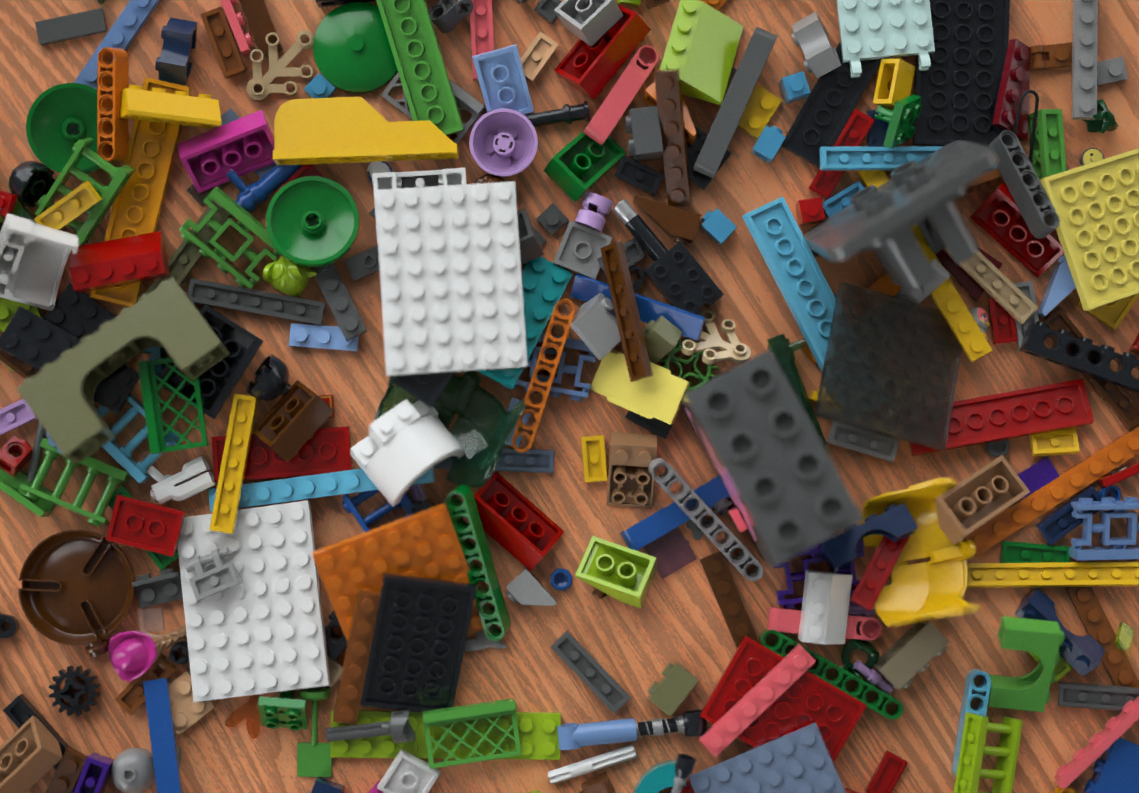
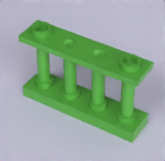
M91 137L79 139L72 148L74 153L47 195L44 194L37 202L38 209L35 212L37 216L54 205L53 202L59 193L66 196L73 191L65 185L71 174L83 183L89 180L102 200L86 211L88 217L85 222L80 223L74 219L67 224L75 230L74 233L78 236L79 246L88 243L135 171L128 164L116 168L89 149L94 140ZM83 156L111 175L112 181L108 186H103L77 167Z
M43 437L39 446L45 450V458L31 487L24 484L20 485L19 488L25 492L24 496L35 501L39 497L88 518V523L100 527L101 524L109 526L110 522L102 516L117 485H120L121 482L128 485L132 476L128 472L89 456L79 464H76L60 454L57 448L50 446L48 439ZM60 456L66 459L65 463L67 464L50 496L39 490L54 459ZM79 465L87 468L86 472L88 473L73 504L60 500L75 467L78 468ZM101 473L108 476L107 480L109 482L94 513L81 509L96 476L99 477Z

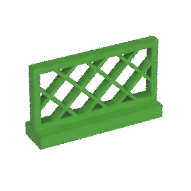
M513 698L422 712L430 769L521 755L516 705ZM511 714L512 724L507 731L496 724L502 715ZM489 717H496V718H495L494 721H492ZM482 718L492 723L484 734L473 727ZM474 720L471 725L466 721ZM456 722H463L468 726V729L461 738L451 731ZM451 723L448 728L443 725ZM439 725L446 731L436 741L430 736L429 726ZM494 726L504 732V735L497 744L486 737ZM512 728H513L514 736H512V735L509 733V732L512 730ZM471 729L481 736L474 748L464 741V738ZM448 733L459 740L451 751L440 744ZM507 735L515 741L516 750L505 751L499 747ZM484 739L495 746L487 755H483L476 750ZM431 741L435 743L433 748L431 747ZM462 742L471 749V752L466 758L460 759L454 752ZM438 746L449 753L444 761L433 762V752ZM497 749L501 751L500 753H494ZM474 752L479 755L471 757ZM451 756L455 758L454 760H449Z

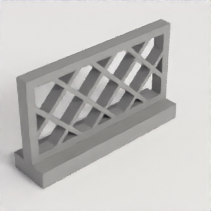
M397 73L381 96L413 120L404 89V99L394 100L389 96L394 87L402 86V83H398L400 76ZM449 79L456 102L462 106L458 109L467 110L473 114L468 123H463L465 130L458 132L456 139L453 141L458 145L480 114L482 115L486 110V107ZM405 102V107H403L400 103Z

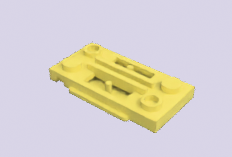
M612 349L602 358L590 390L606 396L609 402L648 419L654 417L673 425L691 382L672 375L669 369L652 362L650 364L653 376L631 382L625 355Z

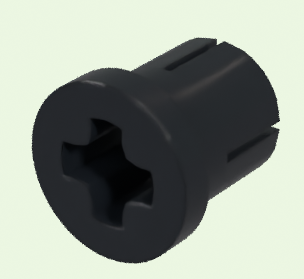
M187 641L175 643L170 650L171 652H169L170 660L178 664L188 663ZM182 648V653L185 656L179 658V653H176V651Z

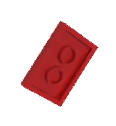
M117 495L106 540L173 557L175 556L186 511Z

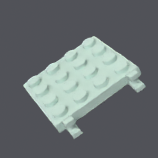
M836 0L842 61L850 62L851 78L860 77L862 73L860 61L918 55L919 71L929 70L931 66L929 54H934L935 52L930 0Z

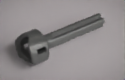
M411 710L392 712L390 721L326 728L325 737L329 742L392 735L395 743L414 741L415 731L408 722Z

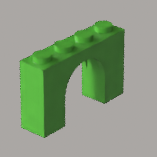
M1002 616L998 632L1001 649L1034 653L1039 657V662L1033 671L1024 676L989 675L991 687L988 707L1044 712L1045 704L1050 701L1049 687L1055 680L1054 666L1059 663L1058 649L1059 645H1063L1064 632L1060 630L1058 622Z

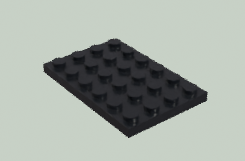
M383 574L360 706L411 710L414 712L453 707L477 589L475 584Z

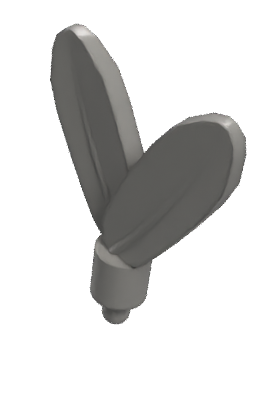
M484 630L473 633L477 638L466 640L464 652L478 651L490 646L498 650L500 648L507 649V645L502 644L500 640H490Z

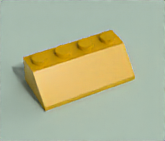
M129 85V88L122 90L120 118L208 129L221 126L219 101L212 99V95L198 94V97L189 96V92L175 91V94L166 93V89L152 88V91L143 90V86Z

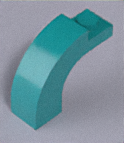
M676 760L664 761L648 769L638 780L633 793H658L664 788L673 787L675 784Z

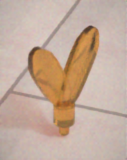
M259 694L251 695L248 703L230 714L225 722L226 727H234L247 717L248 734L252 739H255L260 731L257 707Z

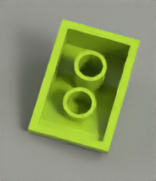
M592 536L575 577L618 601L641 608L658 569L657 558Z

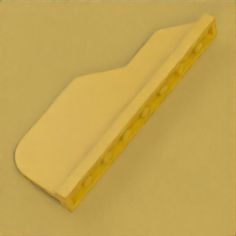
M362 97L293 99L285 102L278 109L274 119L273 160L277 166L459 159L457 143H454L430 120L388 122Z

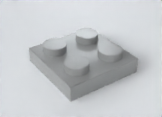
M570 220L553 263L583 276L596 279L601 267L597 260L602 256L600 248L609 245L612 237Z

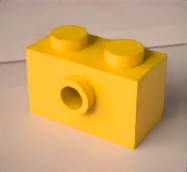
M881 59L873 104L877 106L883 105L894 110L897 101L910 96L915 66L901 59Z

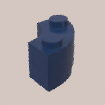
M170 17L167 25L162 27L161 38L164 39L160 57L156 59L155 70L158 71L159 80L186 85L193 64L189 62L191 49L196 47L197 22Z

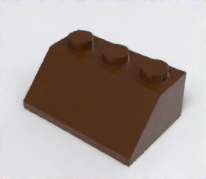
M297 380L252 432L285 461L289 462L298 454L301 447L314 436L318 428L329 419L334 410L316 393Z

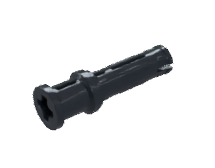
M584 101L583 104L572 106L565 104L562 109L524 115L531 121L534 127L560 122L572 124V121L584 119L591 121L587 101Z

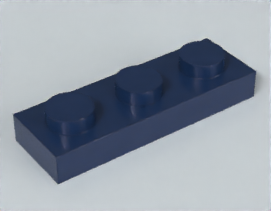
M1090 486L1035 525L1047 544L1052 545L1083 523V518L1076 519L1072 516L1074 508L1071 507V502L1079 501V498H1092L1093 501H1101V497L1094 487ZM1083 510V511H1088V512L1092 513V516H1093L1094 514H1096V513L1099 512L1100 510Z

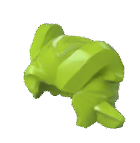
M283 256L278 261L267 264L263 270L264 281L271 283L276 290L292 297H300L303 290L308 286L309 277L317 275L316 271L310 270L306 266L292 263Z

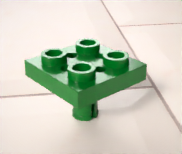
M913 94L895 103L894 110L883 105L878 106L876 112L879 114H875V119L889 123L884 146L893 148L913 137L915 132V126L913 125L922 109V105H920L922 97Z
M295 690L280 691L279 698L259 696L258 708L262 726L270 729L284 727L294 731L308 729L309 719L306 700L293 699Z

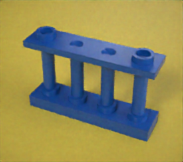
M379 489L363 491L353 498L350 497L349 493L342 496L344 499L342 505L349 514L353 513L364 532L372 530L369 525L397 507H404L408 513L405 517L414 514L411 509L415 504L407 491L397 505L392 506L388 502L366 517H363L357 506L380 492Z

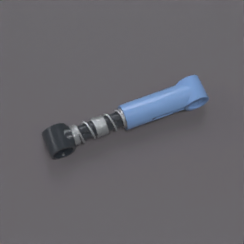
M690 710L683 712L677 718L673 716L672 719H666L665 717L662 719L660 717L657 719L653 718L651 721L643 719L642 722H637L635 718L583 724L567 723L557 726L558 743L560 750H572L583 746L637 741L638 736L640 738L644 735L652 737L653 734L654 736H664V733L672 735V732H678V734L684 733L688 737L702 736L707 732L706 719L700 716L702 710Z

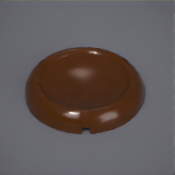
M68 530L49 536L31 551L21 569L19 581H22V588H19L18 592L23 612L38 632L58 643L84 645L96 642L104 636L106 637L123 622L134 598L135 586H132L134 575L127 557L115 543L106 540V537L95 532Z

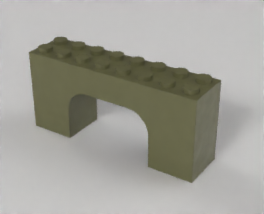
M173 277L159 283L157 289L153 292L142 295L135 305L121 310L118 317L103 323L99 327L100 330L93 335H87L82 338L79 345L64 351L60 355L61 358L54 363L51 362L43 366L40 373L34 377L26 378L21 383V386L17 388L61 453L74 463L79 464L116 437L97 411L94 404V393L102 380L138 354L153 347L164 348L192 381L230 354Z

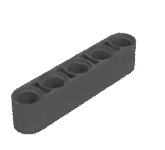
M1004 130L989 144V147L993 149L999 160L996 166L1030 232L1036 238L1043 239L1059 226V216L1017 136L1012 131Z

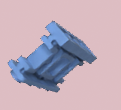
M542 333L537 343L543 344L546 334ZM567 338L564 348L588 352L589 356L580 355L578 366L564 364L566 352L563 351L557 378H554L553 383L561 384L562 373L576 375L574 387L583 388V390L580 392L551 386L548 396L560 398L561 394L570 395V400L583 402V398H588L591 385L579 382L583 361L595 363L596 356L583 341ZM535 346L533 358L529 357L527 361V366L531 367L530 379L532 378L541 347ZM548 348L544 352L545 354L557 356V351L554 348ZM537 375V379L543 383L550 379L548 376ZM517 380L513 389L516 388V385L525 387L524 391L527 392L530 382Z
M1102 497L1101 501H1093L1092 498H1079V501H1072L1071 507L1074 508L1072 516L1076 519L1083 518L1082 538H1071L1072 546H1069V556L1075 560L1139 559V545H1136V534L1139 532L1137 512L1128 510L1139 509L1138 498L1124 497L1123 501H1115L1116 499L1111 497ZM1083 510L1110 511H1101L1100 523L1092 524V513ZM1110 518H1127V537L1110 538ZM1092 533H1100V543L1109 546H1091Z

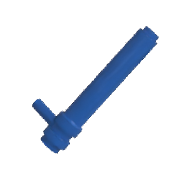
M275 165L256 183L252 182L249 186L244 183L233 169L226 176L241 192L237 195L238 198L235 202L248 213H253L257 209V205L266 202L268 196L303 165Z

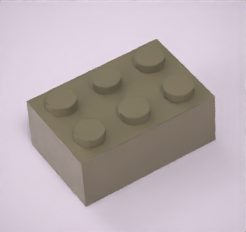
M930 621L916 622L878 659L873 667L890 685L898 690L901 688L906 689L914 681L912 679L914 675L918 672H924L930 666L929 661L934 656L939 657L946 651V645L949 641Z

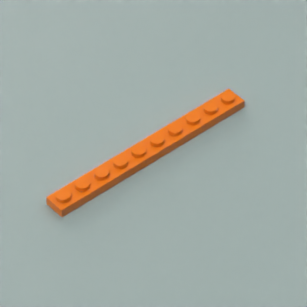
M1139 425L1066 470L1059 477L1037 491L1019 500L966 536L964 540H972L975 544L976 552L974 556L981 554L1139 454Z

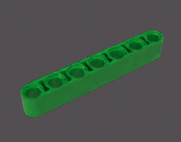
M458 485L447 495L446 504L470 572L467 570L470 584H475L477 588L475 600L484 632L490 640L498 641L510 629L511 621L473 492L466 485ZM456 494L463 498V502L457 499ZM462 516L467 517L470 523H466ZM469 538H472L476 542V545L472 544L469 541ZM475 560H479L482 566H479ZM482 581L486 582L489 588L485 587ZM488 603L493 604L495 609L491 608ZM494 624L499 625L501 630H498Z
M765 629L760 634L761 644L783 657L786 656L785 650L789 645L797 646L800 644L775 630ZM770 633L777 636V641L773 645H767L765 642L766 636ZM801 645L817 660L816 665L807 671L860 700L867 707L891 720L900 718L903 713V706L896 698ZM829 668L836 669L837 674L833 679L826 678L825 673ZM850 679L856 681V687L852 691L846 689V682ZM869 691L876 692V699L872 702L866 701V694ZM890 702H895L896 710L893 713L886 712V706Z

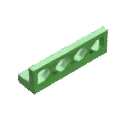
M1041 109L1037 114L1038 127L1036 122L1031 164L1039 180L1066 171L1062 109ZM1034 113L1029 114L1030 143Z
M0 468V489L40 517H48L56 504L39 497L37 501L24 496L25 492L19 488L21 484L31 487L32 482L27 481L28 474L20 470L13 477ZM41 485L39 491L51 496L53 492L44 485Z

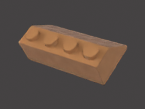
M1001 455L935 499L939 527L951 543L955 545L1017 503L1030 491L1004 456Z
M35 716L27 720L0 746V793H27L34 784L63 758L58 740Z

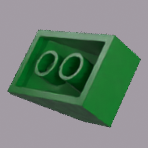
M581 132L550 160L543 171L576 203L627 152L610 136L601 146Z

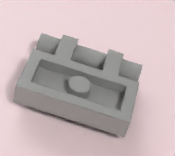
M228 547L214 549L211 551V554L204 557H195L192 559V562L185 564L188 573L195 570L197 576L189 579L197 601L242 583L234 562L224 563V558L231 555ZM214 562L216 568L206 572L205 566Z

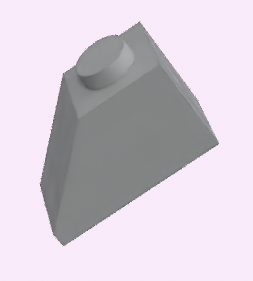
M527 568L506 586L508 590L506 595L514 603L518 601L521 605L554 606L557 604L556 599Z

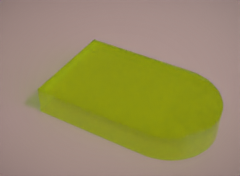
M1124 622L1119 624L1115 640L1116 646L1122 651L1130 648L1134 629Z

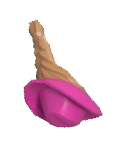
M186 625L168 634L155 635L148 632L129 631L113 636L110 639L108 651L112 666L120 679L129 682L142 676L159 659L165 649L177 643L180 639L187 638Z

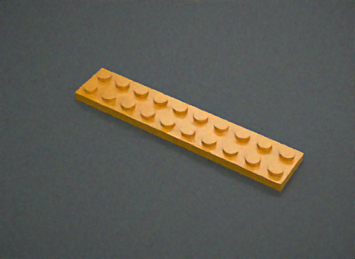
M145 77L143 90L152 91V88L166 89V93L175 94V91L189 92V96L191 92L190 87ZM134 120L128 143V155L124 160L123 166L128 164L135 171L113 203L104 241L156 232L182 125ZM143 281L93 290L90 297L132 307L138 302Z

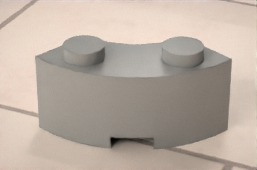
M817 11L792 24L794 32L791 34L792 39L797 46H801L806 59L803 62L809 73L813 72L816 78H819L841 66L835 47L832 48L828 39L829 34Z

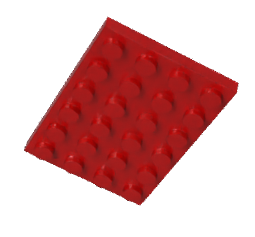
M745 635L701 711L700 716L715 724L784 657ZM806 671L737 738L757 748L801 728L817 723L834 763L867 705L811 672Z

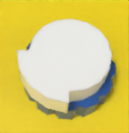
M371 162L367 172L370 181L373 183L372 173L393 172L388 163Z

